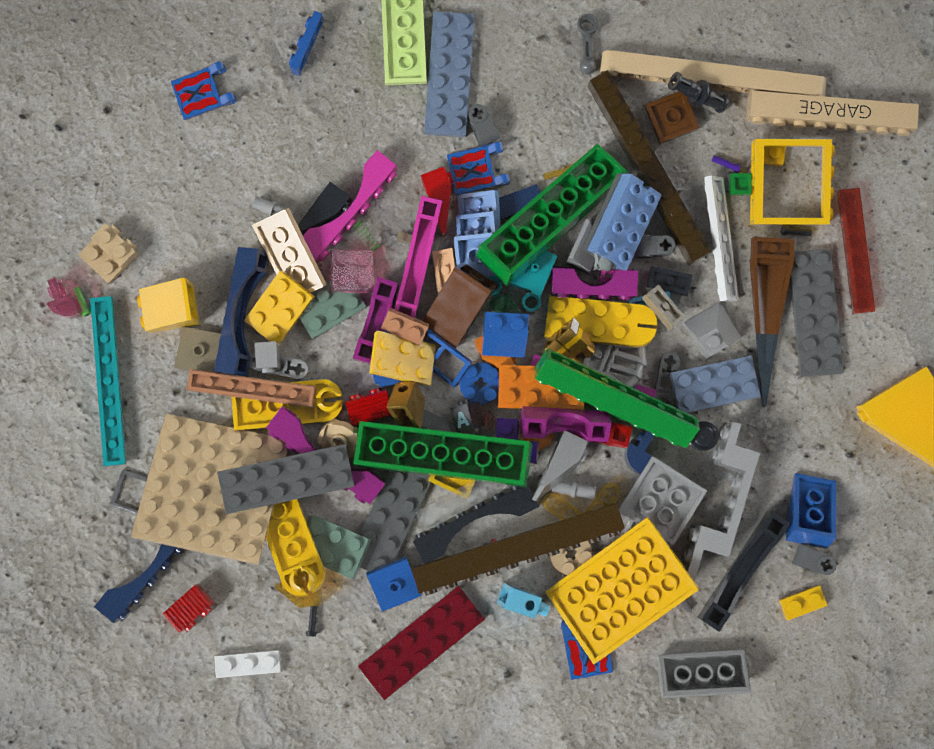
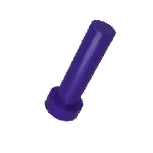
M716 155L711 160L734 170V173H738L741 168V164L732 163Z

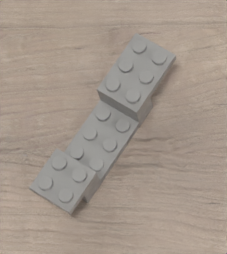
M735 422L727 423L724 427L721 426L719 430L720 442L712 453L714 465L737 472L731 478V494L726 496L724 507H726L725 514L720 516L718 522L720 530L717 531L704 526L694 525V528H690L687 540L690 541L688 548H684L681 556L683 566L694 581L704 550L726 557L730 556L760 456L758 452L736 446L741 424Z

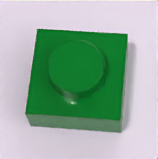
M731 173L729 175L730 196H750L752 194V173Z

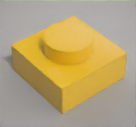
M764 146V164L782 167L786 146Z

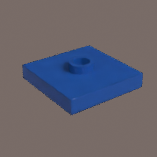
M406 557L366 572L382 612L422 596L421 593H418L411 567Z

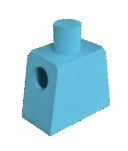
M503 583L496 602L504 609L534 619L537 614L546 617L550 609L549 604L541 602L542 598L507 583Z

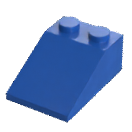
M798 473L794 474L786 519L790 523L786 530V541L826 549L836 539V481Z

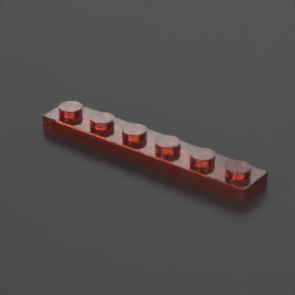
M860 188L841 189L837 191L852 315L875 312Z

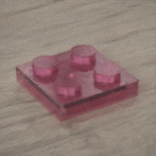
M331 249V292L373 293V251Z

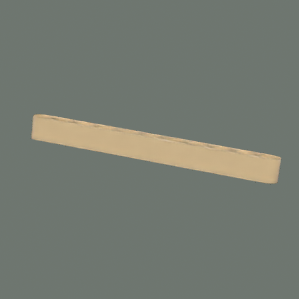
M613 50L602 52L600 74L608 70L611 77L667 84L675 72H680L683 77L695 82L699 80L707 81L709 89L749 94L751 91L825 96L827 80L826 77Z

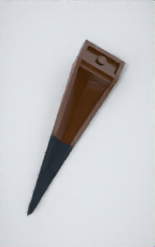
M751 238L749 263L761 403L763 408L767 405L780 323L794 263L795 239Z

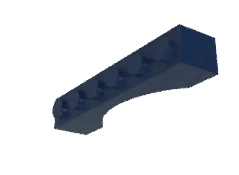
M238 247L223 327L219 339L218 353L215 360L214 371L247 377L251 356L245 340L244 320L253 291L267 274L269 258L263 250Z
M161 544L151 565L138 578L121 587L107 590L94 608L112 623L123 622L131 613L129 608L133 604L137 605L142 600L144 590L147 587L151 588L157 582L158 577L156 576L161 570L165 571L172 563L170 560L175 553L178 555L183 549Z

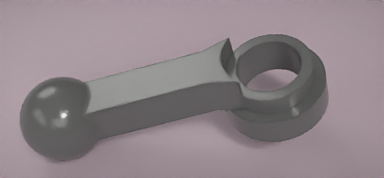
M592 14L581 15L577 22V29L581 33L583 40V60L580 63V70L585 75L592 74L596 69V63L592 59V35L597 30L598 20ZM584 22H589L592 24L593 28L590 30H585L582 27V24Z

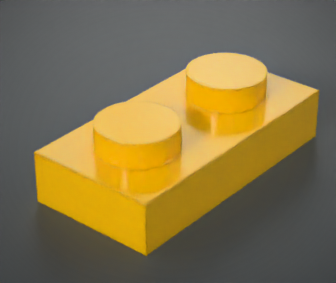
M820 585L779 599L786 620H791L828 606Z

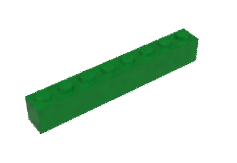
M546 348L535 366V379L541 384L550 385L560 393L574 396L578 401L582 403L587 402L599 411H606L619 420L632 423L638 429L643 428L656 437L667 439L675 446L680 445L687 448L700 430L698 418L549 348Z

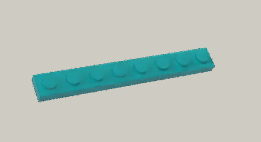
M112 296L90 298L103 466L125 465L127 463L114 301Z

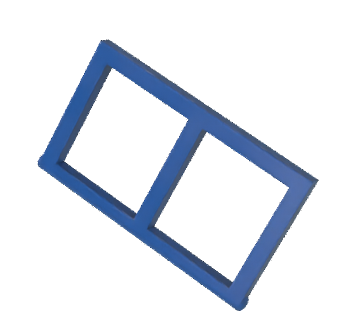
M428 328L426 334L441 345L434 356V364L444 349H447L465 363L454 380L450 379L433 365V372L455 388L472 361Z

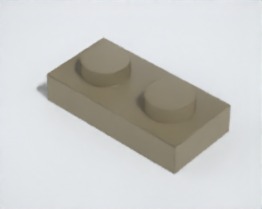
M659 285L642 297L644 302L668 330H671L685 318L684 314Z

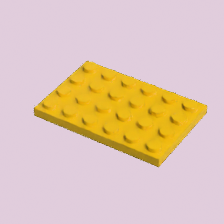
M647 517L545 593L592 663L596 664L700 589L653 522Z

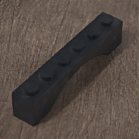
M529 485L527 487L512 486L510 487L512 492L504 495L502 491L491 497L492 502L485 505L484 501L472 506L474 511L466 514L464 510L453 516L454 521L447 524L446 520L434 525L436 530L430 533L424 530L416 534V540L413 543L423 564L425 565L444 555L453 537L464 526L476 519L494 514L522 516L538 508L537 501L532 500L534 495Z
M772 511L765 513L697 618L716 631H721L732 614L748 581L764 558L780 541L790 525L789 522Z

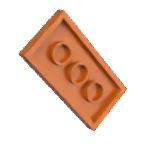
M499 365L498 408L522 409V406L584 410V403L578 401L574 396L560 393L556 388L538 382L535 379V366Z

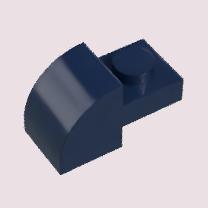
M647 430L644 432L640 431L635 439L636 446L629 443L628 447L625 448V461L628 467L637 474L643 472L652 457L645 452L654 437Z

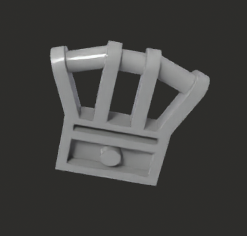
M593 343L596 347L595 353L589 358L585 357L583 365L617 381L619 380L610 372L627 376L629 378L624 384L633 387L637 381H641L643 376L642 370L646 368L648 363L646 361L648 345L635 348ZM636 349L637 356L619 350ZM618 359L634 364L635 368L633 370L614 364V362Z

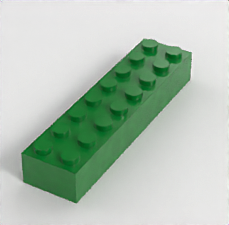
M597 143L479 245L476 257L507 286L606 198L616 174H627L628 171Z
M360 421L354 464L361 467L527 487L533 444L522 440Z

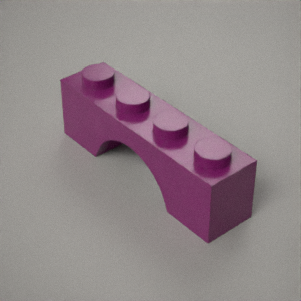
M553 266L552 293L556 294V297L565 298L569 297V294H577L578 298H590V295H598L600 299H611V295L619 296V299L631 300L632 296H637L638 269L628 268L627 271L615 269L613 275L607 281L600 284H590L583 281L577 275L574 267Z
M377 277L366 322L354 351V361L368 365L371 364L374 334L376 331L384 332L381 327L389 308H393L399 288L398 283Z
M522 406L520 428L522 436L525 438L544 439L546 435L552 432L567 431L583 437L586 441L608 442L611 420L606 411Z

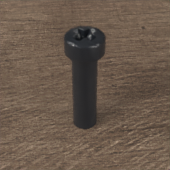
M783 225L781 235L811 236L812 230L789 228L787 225Z
M310 606L308 631H306V636L316 637L317 632H315L317 606Z

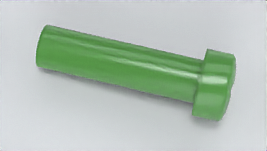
M80 287L74 288L73 291L81 306L82 315L84 317L91 315V308L88 307Z

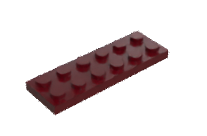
M458 585L359 664L358 667L383 700H386L483 622L485 618Z

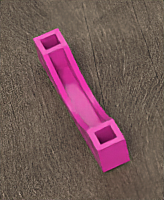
M377 150L364 164L361 188L351 206L337 219L323 226L308 229L303 235L316 264L319 261L323 262L328 257V250L333 245L337 246L343 239L342 234L346 230L353 228L357 222L355 219L359 214H365L370 208L369 203L372 199H377L383 193L385 184L387 182L391 183L396 178L397 166L380 151Z
M421 196L409 253L395 310L414 318L443 202Z

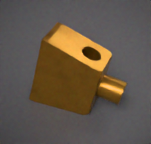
M397 382L393 388L387 409L398 426L421 428L425 397L416 382Z

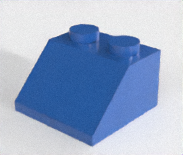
M484 312L482 355L524 358L528 337L529 314Z

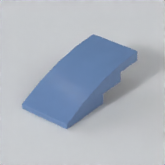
M498 190L457 195L459 215L455 216L457 236L454 237L456 266L461 262H465L484 276H493L495 274L476 256L479 245L500 228Z

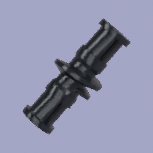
M675 72L670 77L668 88L672 91L677 90L687 96L689 104L694 103L696 107L702 105L710 106L717 113H722L727 108L729 97L719 95L714 90L709 89L707 81L699 80L695 82L683 77L680 72Z

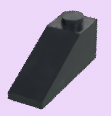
M329 182L299 222L298 227L302 235L308 229L323 226L340 217L351 206V196L332 182Z

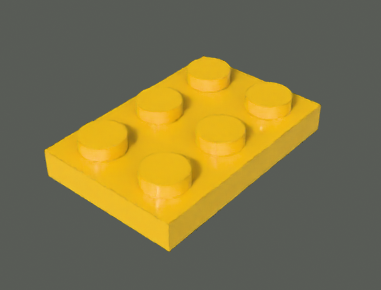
M279 271L244 321L270 342L276 341L280 345L315 296L284 271Z
M376 331L369 373L405 382H416L418 385L426 387L431 386L436 345L423 341L419 345L394 334Z

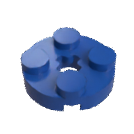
M474 363L469 366L459 381L460 391L464 398L470 399V403L479 401L480 405L493 401L499 394L498 371L486 363ZM479 378H483V382L487 383L486 386L482 387V390H479L478 386L474 385V382L478 381Z

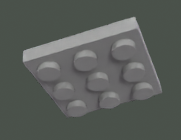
M652 456L621 504L619 511L638 524L649 517L665 541L674 545L707 490Z

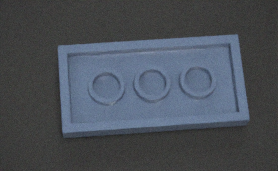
M752 356L669 373L677 409L686 413L761 397Z

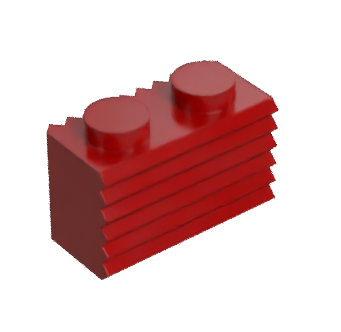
M376 388L369 391L370 395L362 397L360 393L349 397V401H346L345 404L352 426H359L360 421L373 422L392 416L387 409L389 402L387 390L382 391V388Z
M195 584L162 614L179 633L184 630L189 632L197 624L195 620L199 616L204 618L213 610L211 606L215 602L200 584Z

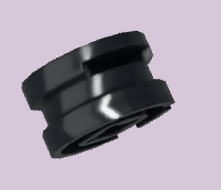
M701 421L698 422L700 430L689 445L698 451H708L717 445L719 432L712 423Z

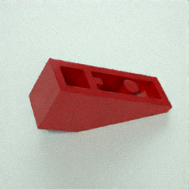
M441 167L422 174L421 181L427 197L443 201L437 225L441 236L445 237L452 191L451 184L454 181L450 171L446 172L445 167Z

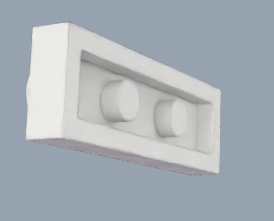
M280 650L214 656L216 678L281 672Z

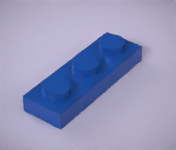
M314 11L312 17L309 16L305 24L307 29L304 35H300L297 42L296 54L293 53L289 60L290 69L293 74L300 76L324 22L322 13Z

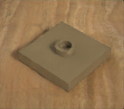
M182 327L174 368L217 373L214 371L221 334Z

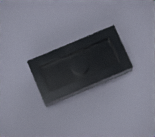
M651 266L646 288L653 289L659 285L665 292L669 291L670 293L688 296L692 274Z

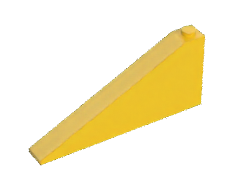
M926 366L919 368L859 404L856 408L858 409L857 415L863 423L866 422L868 426L934 468V377Z

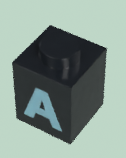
M470 399L457 402L458 406L450 408L456 433L485 426L479 401L470 403Z

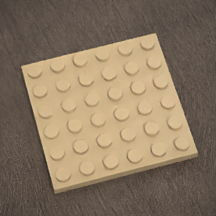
M166 414L131 537L259 565L274 504L226 514L217 472L287 457L289 450L285 446L287 443L282 439L276 440L269 435L245 430L234 431V428Z

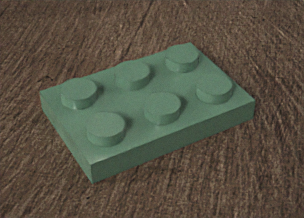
M345 271L327 281V285L310 292L315 297L300 316V320L312 339L317 338L367 308Z
M312 515L308 526L323 566L355 580L371 539L316 515Z

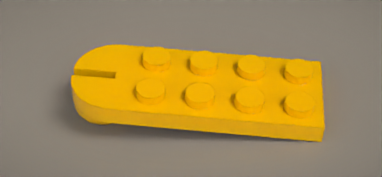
M549 297L545 338L552 336L572 318L579 322L578 327L585 333L591 334L590 341L597 344L639 348L651 343L657 334L656 315L647 306L569 297ZM639 325H650L651 328H642V327H638V326H639Z
M326 379L290 382L317 387L314 408L231 397L234 431L266 428L283 405L299 416L302 424L328 422L338 417L341 413L343 401L337 400L336 402L324 403V399L343 397L342 392L334 382Z
M295 499L274 504L266 541L284 588L289 593L298 597L308 596L309 594L302 577L306 576L308 590L315 593L324 583V566L299 500Z

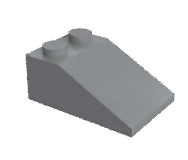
M567 431L563 432L555 445L532 500L537 501L568 477L575 468L579 469L588 453V450L585 449L588 441Z

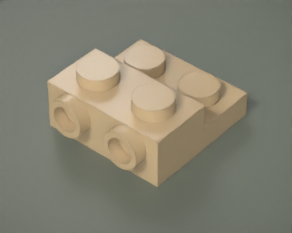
M104 223L91 237L92 241L78 256L108 284H111L139 254L134 250L137 246L128 238L124 241L119 236L122 232L113 224L108 226Z

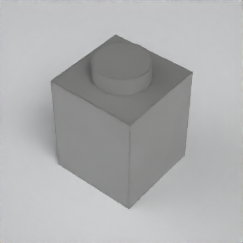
M276 341L255 343L256 369L262 370L264 374L275 373V369H280L279 343Z

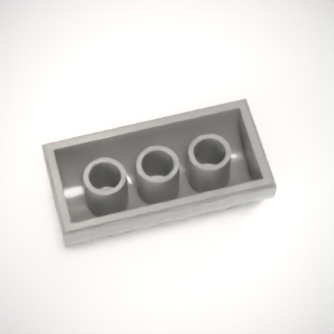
M745 650L658 655V679L663 699L751 693Z

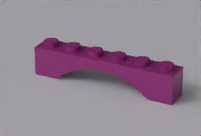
M283 405L267 425L268 434L276 440L282 439L287 443L285 446L294 453L297 451L301 454L316 451L317 449L310 442L303 429L301 418ZM351 468L354 487L344 490L348 491L350 489L354 492V497L361 503L367 502L371 504L385 485V480L369 468Z

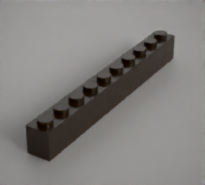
M607 70L590 79L587 88L637 176L644 182L643 186H650L662 194L656 209L688 266L711 253V250L609 71Z
M614 503L444 557L425 565L416 566L411 571L418 593L425 592L427 596L438 592L437 588L445 586L446 589L458 586L457 582L465 580L466 583L478 579L477 575L486 573V576L499 573L498 569L506 567L507 570L519 566L518 562L526 560L527 563L540 560L539 556L547 554L550 557L559 554V549L568 547V550L581 547L580 543L588 541L591 544L601 541L600 536L609 534V537L622 534L621 530L625 529L618 505Z

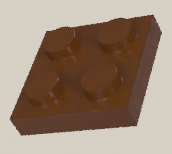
M681 92L647 103L644 106L659 144L699 129L692 108L687 102V96Z

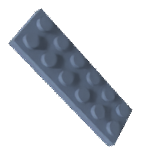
M433 11L424 135L466 138L475 14Z

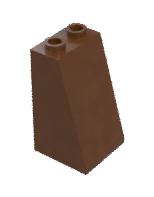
M461 262L454 267L423 322L428 323V328L456 349L498 284L465 262Z

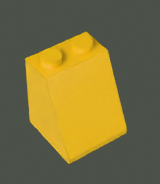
M186 278L139 289L140 295L137 296V303L139 308H142L143 316H140V322L146 332L154 333L200 325L194 286Z

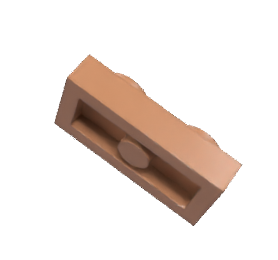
M389 308L381 329L421 345L429 324Z

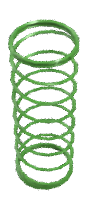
M356 223L353 228L358 227L360 224ZM376 244L370 250L372 252L380 247V244Z

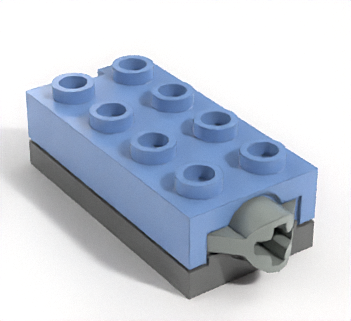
M616 174L582 247L583 251L595 258L594 267L597 270L610 271L611 269L627 271L662 194L650 186H643L644 182L633 174Z

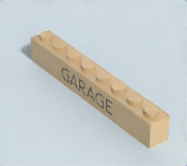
M751 91L747 100L746 121H752L753 124L757 125L768 122L773 123L774 126L793 124L796 128L814 126L815 129L823 130L830 127L835 128L836 131L855 129L858 133L876 131L880 135L891 132L897 133L898 136H909L918 128L919 104Z

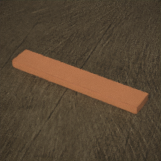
M190 369L186 390L314 408L317 387Z

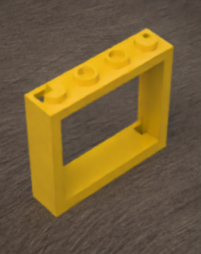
M755 139L751 141L752 194L750 195V225L830 224V221L833 219V209L830 208V203L834 196V189L831 187V178L834 177V166H831V161L835 154V146L832 145V139ZM764 146L822 147L821 218H763Z

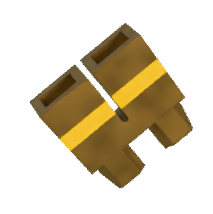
M572 318L545 341L543 352H545L546 348H549L581 363L582 358L577 354L581 352L585 357L589 358L595 353L596 347L590 341L591 334L585 333L578 327L579 322Z

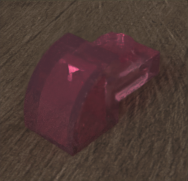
M56 277L47 280L49 287H47L48 293L54 299L47 302L48 307L54 313L65 318L75 319L82 317V310L77 297L72 294H66L62 281Z

